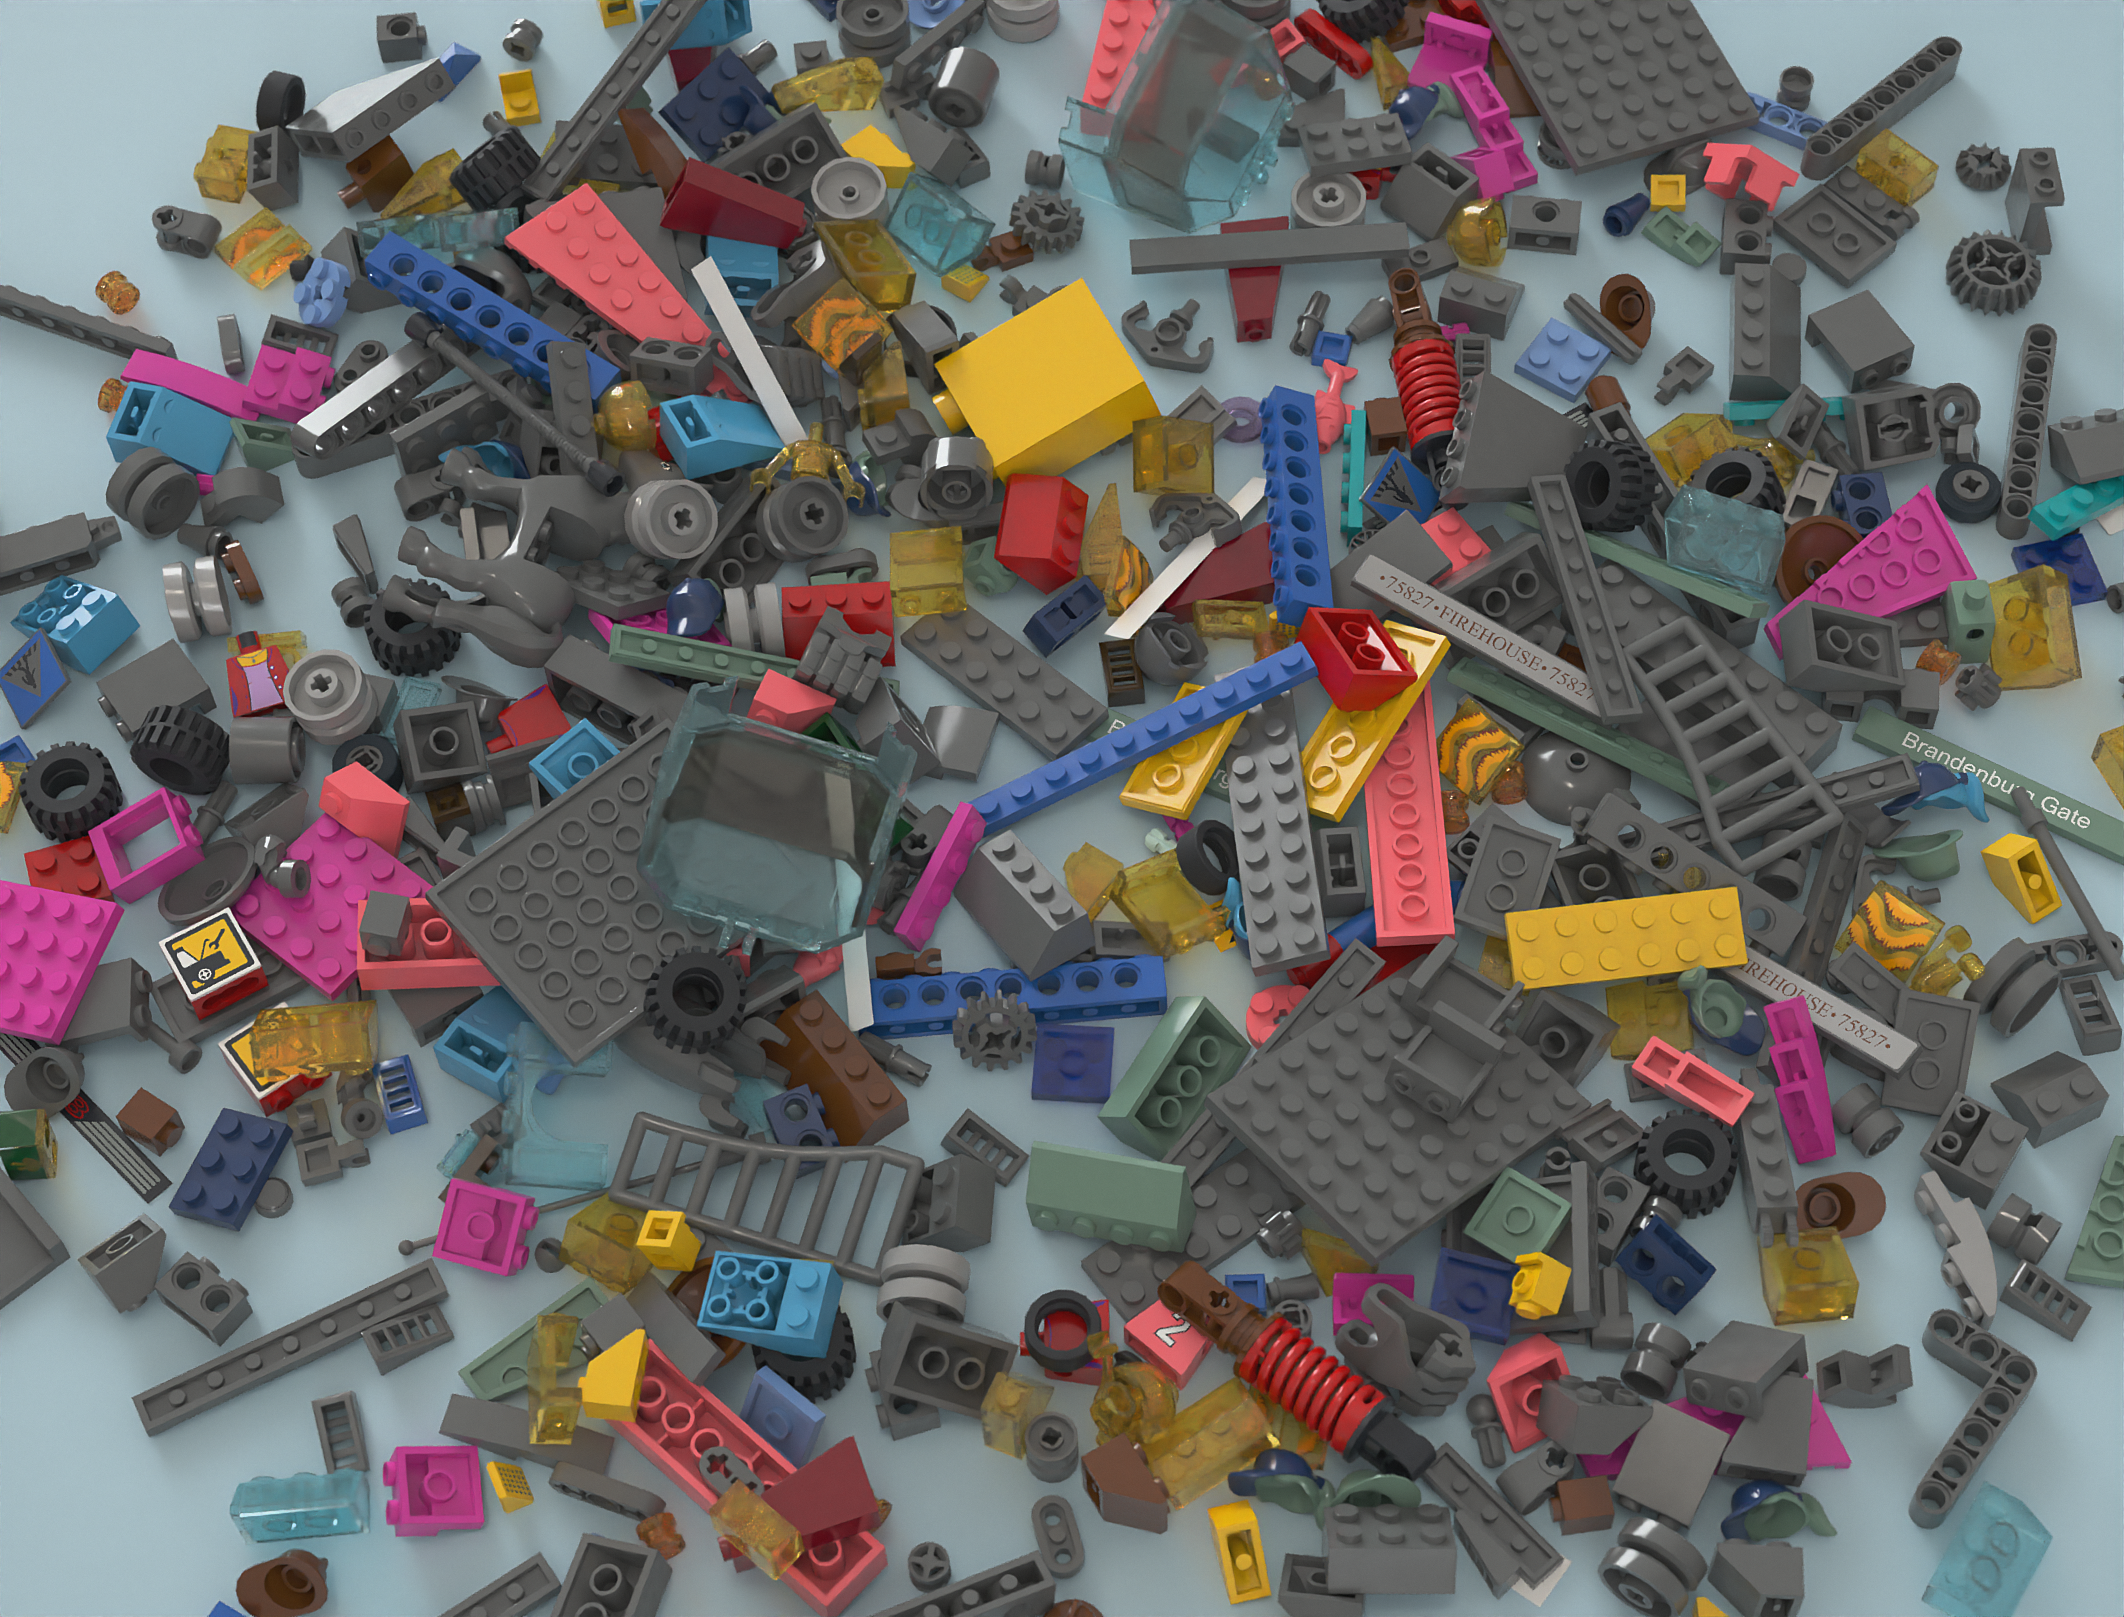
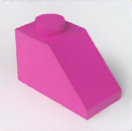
M1478 147L1450 157L1479 177L1477 199L1484 200L1486 204L1505 198V192L1514 190L1507 158L1503 149Z

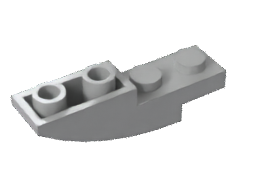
M1933 1170L1920 1176L1914 1192L1915 1203L1919 1211L1923 1215H1928L1935 1226L1934 1232L1939 1244L1943 1248H1948L1940 1265L1945 1283L1948 1287L1956 1290L1962 1300L1961 1307L1966 1318L1988 1331L1996 1314L1997 1275L1987 1233L1970 1198L1968 1197L1955 1203L1938 1174Z

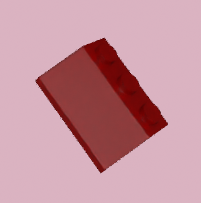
M1010 474L1007 477L994 559L1046 595L1077 577L1089 495L1064 477Z
M891 581L781 587L782 625L786 658L801 660L827 606H830L844 613V621L855 633L875 634L876 630L892 637L890 647L881 659L880 664L883 665L882 667L896 666Z
M1308 608L1294 644L1300 641L1303 643L1317 667L1319 675L1316 677L1339 710L1346 712L1372 711L1416 682L1418 678L1417 673L1373 610Z

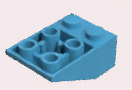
M644 0L639 2L643 24L662 0ZM707 0L670 50L722 46L752 32L749 0Z
M706 235V259L710 256L712 257L743 317L752 318L751 311L756 303L769 289L778 285L777 247ZM704 296V315L715 316Z
M130 381L106 435V439L115 462L122 463L129 455L139 449L155 447L170 456L177 465H181L189 472L194 473V476L197 474L215 476L219 473L234 434L230 425L231 417L167 388Z
M694 394L660 403V436L687 480L787 453L786 447L759 405Z
M60 575L47 583L44 591L34 601L25 604L19 610V615L10 622L14 628L28 638L40 627L44 628L60 660L70 668L89 675L141 626L118 594L64 575Z
M499 985L458 1015L434 1045L433 1049L440 1069L504 1104L551 1041L503 986Z
M716 1251L697 1327L785 1354L826 1358L844 1283L832 1263Z

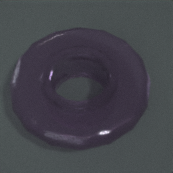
M1238 396L1229 398L1221 403L1234 418H1245L1250 421L1246 425H1236L1223 437L1224 439L1235 443H1247L1260 437L1262 419L1258 417L1260 405L1258 401L1250 397Z

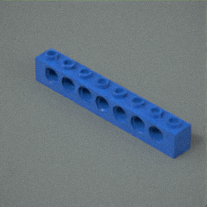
M392 231L385 235L364 260L367 278L375 288L382 291L386 289L396 295L398 300L409 308L414 306L424 312L438 325L443 324L452 329L461 340L475 343L492 359L503 360L511 365L513 370L520 376L531 377L539 382L547 392L552 394L548 363L542 362L547 359L546 345L551 341H574ZM402 273H411L407 276H400ZM431 290H439L436 293H428ZM460 307H467V308H468V309L463 310V311L456 310V309H458V308H460ZM490 324L497 325L496 327H493V328H486V327H485V326L490 325ZM516 342H525L523 345H514ZM585 348L593 415L598 417L622 388L621 372L619 368Z
M1275 385L1269 396L1262 399L1258 409V417L1262 419L1260 442L1264 444L1262 468L1266 471L1264 494L1268 497L1269 507L1266 520L1270 524L1271 532L1269 550L1272 551L1273 557L1271 577L1274 578L1275 582L1273 604L1277 607V620L1279 623L1300 628L1309 607L1333 608L1314 395Z
M1140 954L1133 958L1118 960L1100 958L1094 962L1084 963L1066 961L1031 982L1019 968L1006 970L986 968L979 972L962 974L950 971L939 976L928 977L908 975L903 979L895 980L872 978L870 979L874 1024L860 1029L858 1032L859 1038L863 1032L868 1031L883 1040L953 1034L952 1021L957 1020L956 1010L958 1008L967 1009V1001L965 999L970 996L980 997L976 1001L978 1002L981 1000L982 991H985L988 997L992 998L997 990H1001L1002 998L1007 999L1003 996L1007 993L1019 994L1017 996V1005L1023 1002L1028 1003L1029 1013H1034L1036 1026L1164 1015L1167 1011V989L1163 955ZM1123 982H1129L1134 984L1132 987L1123 988L1119 986V984ZM1083 986H1093L1096 989L1083 991L1080 988ZM1046 989H1053L1057 991L1055 994L1046 995L1041 993ZM933 999L942 1001L937 1005L926 1004ZM893 1003L903 1004V1006L897 1009L888 1007ZM974 1022L971 1025L969 1032H972V1028L976 1026Z

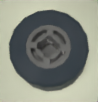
M373 734L359 735L345 741L336 750L332 759V773L357 761L396 792L399 791L403 782L400 759L393 744L384 737Z

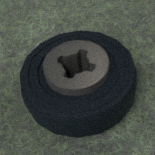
M1961 462L1951 465L1942 472L1935 488L1936 501L1941 511L1949 518L1961 523H1978L1988 519L1997 510L2002 495L2001 483L1996 474L1986 466L1975 462Z

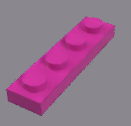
M960 801L893 930L908 949L921 952L926 941L933 934L934 925L939 915L949 903L951 892L956 882L966 870L968 859L977 842L981 840L987 822L971 804Z

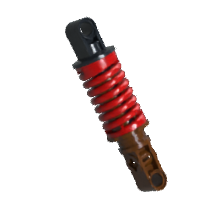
M1401 268L1393 272L1388 280L1393 303L1392 311L1397 327L1393 335L1394 348L1391 351L1392 355L1389 359V365L1396 381L1398 397L1400 398L1407 428L1408 443L1411 450L1410 460L1424 474L1431 475L1433 486L1439 499L1442 488L1440 479L1447 465L1448 455L1446 451L1453 437L1455 428L1453 426V419L1459 409L1461 400L1459 398V391L1462 385L1459 373L1457 372V364L1454 360V344L1442 335L1440 325L1433 321L1418 273L1411 268ZM1439 501L1445 510L1454 507L1456 511H1460L1469 504L1443 503Z
M1185 1261L1158 1286V1297L1168 1310L1179 1315L1201 1335L1214 1342L1220 1352L1223 1354L1229 1353L1236 1359L1233 1366V1375L1239 1379L1242 1378L1261 1394L1269 1395L1271 1402L1280 1404L1283 1411L1293 1414L1298 1423L1306 1424L1310 1432L1318 1433L1320 1440L1329 1442L1328 1445L1340 1454L1342 1459L1348 1464L1361 1456L1384 1475L1404 1477L1415 1483L1436 1461V1450L1431 1442L1392 1415L1396 1406L1394 1398L1384 1395L1379 1390H1376L1373 1385L1366 1384L1363 1386V1377L1360 1375L1351 1376L1350 1367L1347 1365L1339 1366V1360L1335 1356L1326 1357V1349L1322 1346L1314 1347L1313 1339L1303 1337L1299 1328H1292L1293 1325L1285 1319V1315L1281 1312H1276L1268 1318H1264L1259 1313L1258 1307L1252 1303H1246L1233 1290L1224 1286L1194 1261ZM1225 1298V1299H1226L1225 1306H1221V1305H1222V1302H1223V1299ZM1207 1316L1210 1317L1208 1324L1205 1323Z

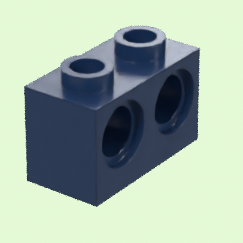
M1875 472L1839 476L1836 490L1831 491L1832 511L1838 512L1839 519L1850 524L1864 539L1893 515L1883 473Z
M1085 574L1033 614L1022 631L1043 656L1047 658L1096 620L1109 601Z
M807 1084L763 1101V1112L777 1144L801 1146L806 1141H815L820 1146H840L833 1128L826 1130L821 1116L826 1114L818 1092L811 1094ZM792 1105H799L806 1110L807 1115L800 1121H792L786 1117L785 1111ZM802 1161L796 1179L823 1169L826 1162Z
M1657 1214L1636 1234L1615 1259L1629 1278L1637 1280L1652 1294L1653 1299L1660 1306L1667 1308L1675 1316L1707 1284L1717 1270ZM1642 1249L1648 1250L1654 1258L1647 1256ZM1673 1277L1680 1279L1684 1286L1678 1284Z

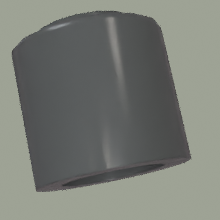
M958 47L947 51L942 58L928 96L929 108L933 114L942 122L954 127L971 128L981 124L987 115L1000 78L999 68L995 61L987 54L973 48Z
M294 716L237 717L232 720L229 735V759L232 777L236 784L296 783L300 779L301 772L305 766L306 747L303 729Z

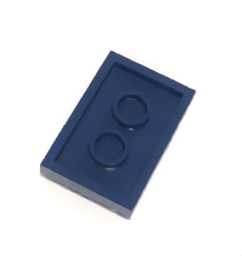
M728 47L658 113L702 162H706L722 147V138H727L730 134L739 131L744 126V121L750 107L738 87L747 86L761 97L765 105H767L766 100L769 92Z
M223 1107L168 1207L175 1215L239 1232L294 1131L287 1123Z

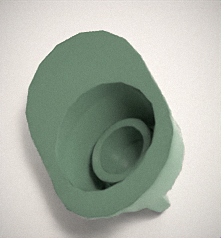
M1948 830L1933 835L1892 839L1884 847L1873 848V854L1882 858H1898L1906 872L1915 879L1925 882L1940 880L1954 876L1960 871L1956 842L1963 836V831Z
M1368 1469L1357 1470L1348 1474L1340 1482L1336 1498L1331 1502L1330 1507H1335L1339 1504H1352L1356 1507H1377L1381 1504H1393L1398 1507H1419L1421 1491L1415 1483L1404 1477L1384 1475L1380 1471Z

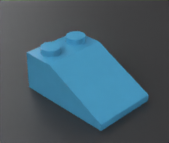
M584 718L530 761L529 767L551 797L556 799L620 753V751Z

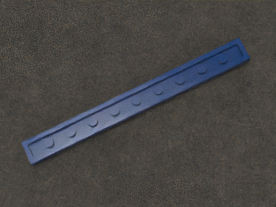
M1300 641L968 802V804L976 808L987 822L982 838L1318 676L1319 673L1314 661Z

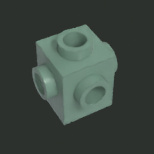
M995 536L972 542L958 568V571L973 584V587L986 597L1002 592L1006 593L1018 581L1016 573L994 559L997 541Z

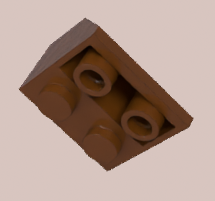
M1125 1433L1120 1434L1081 1457L1083 1488L1104 1521L1162 1534L1168 1530L1170 1508L1167 1504V1499L1170 1498L1169 1491L1163 1480L1159 1476L1153 1478L1146 1468L1149 1462L1139 1443L1131 1444Z

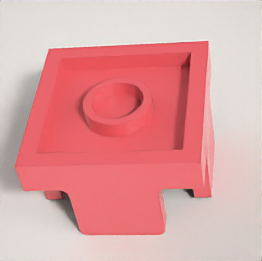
M1707 143L1703 153L1704 157L1711 160L1704 178L1706 182L1705 188L1725 201L1726 198H1735L1740 183L1744 180L1747 182L1744 189L1747 193L1751 194L1749 200L1762 201L1768 204V211H1773L1782 188L1785 186L1794 187L1799 177L1797 172L1753 145Z

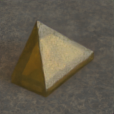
M1378 37L1371 38L1370 56L1373 60L1372 70L1384 111L1389 110L1400 89L1406 90L1409 88L1407 78L1410 73Z
M1303 1228L1301 1234L1303 1240L1301 1246L1303 1249L1301 1253L1311 1271L1316 1275L1317 1281L1326 1297L1333 1294V1275L1335 1273L1377 1274L1380 1262L1371 1267L1343 1239Z

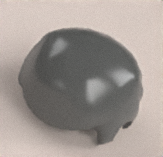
M474 247L460 252L455 256L454 262L446 264L524 312L530 313L532 305L530 284L519 266L503 252L490 247Z

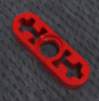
M1308 8L1294 19V26L1305 41L1322 55L1336 62V66L1353 79H1360L1373 69V60L1368 51L1316 10Z

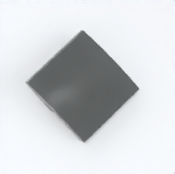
M962 706L929 707L923 726L941 763L924 776L942 780L945 773L977 781L999 723V713Z

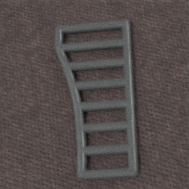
M1682 616L1622 648L1632 681L1661 721L1676 746L1691 778L1712 846L1730 869L1745 877L1843 823V813L1690 616ZM1684 632L1695 648L1646 674L1635 658ZM1703 660L1715 672L1716 676L1667 702L1655 687ZM1725 687L1738 702L1686 731L1682 729L1675 717V714ZM1746 715L1749 716L1759 729L1756 733L1702 762H1699L1692 747V744ZM1767 743L1772 746L1781 758L1712 796L1706 776ZM1789 771L1792 772L1802 785V788L1725 830L1722 829L1717 810ZM1810 800H1813L1825 815L1744 860L1740 858L1731 846V843Z
M638 1112L634 1116L608 1192V1198L611 1202L648 1213L649 1210L683 1212L686 1215L684 1223L689 1227L789 1259L832 1263L840 1275L881 1287L884 1284L881 1279L883 1256L888 1250L899 1246L925 1162L918 1156L883 1145L794 1146L757 1142L684 1125L646 1112ZM646 1130L669 1136L648 1197L626 1190ZM684 1141L707 1147L686 1209L664 1202ZM722 1150L745 1155L724 1220L701 1214ZM761 1158L785 1160L762 1231L757 1232L739 1226ZM843 1161H868L837 1257L814 1250ZM801 1162H826L799 1245L776 1238ZM887 1163L907 1171L875 1268L852 1262L883 1165Z

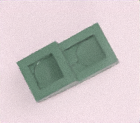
M1666 206L1641 232L1642 235L1662 250L1696 267H1700L1722 244L1699 223L1695 221L1689 226Z

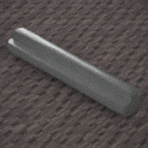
M1571 293L1568 299L1564 301V308L1625 363L1633 365L1642 356V350L1583 297L1576 293Z

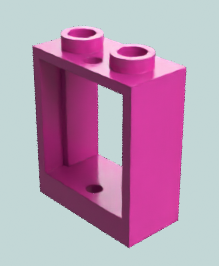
M162 787L88 831L109 890L128 904L133 903L205 860L200 846L203 844V838L198 829L191 823L189 815L192 814V810L182 795L176 796L166 787ZM170 817L180 844L133 872L123 845Z

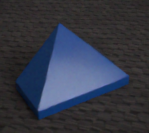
M453 42L439 59L456 87L478 64L481 56ZM450 91L449 93H447L445 96H443L442 98H440L438 101H439V102H442L452 91Z

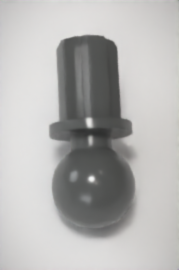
M1477 1394L1468 1401L1466 1414L1468 1419L1476 1425L1471 1430V1436L1477 1439L1482 1464L1492 1469L1504 1465L1506 1462L1501 1438L1504 1428L1501 1423L1495 1422L1498 1412L1493 1398L1487 1394Z

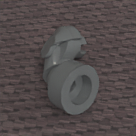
M272 834L262 837L255 846L254 864H258L265 882L278 888L282 896L286 898H303L306 896L311 884V873L308 864L304 860L283 861V858L287 855L285 841Z
M358 1065L353 1071L345 1066L340 1070L336 1084L338 1105L340 1103L343 1105L341 1112L342 1127L347 1133L358 1139L373 1137L378 1133L383 1124V1113L380 1107L364 1096L363 1090L365 1086L373 1080V1075L368 1072L364 1065Z

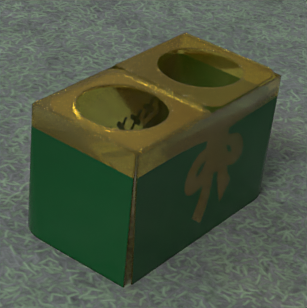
M45 1109L1 1111L0 1148L14 1147L0 1150L1 1160L11 1181L56 1178L58 1142Z

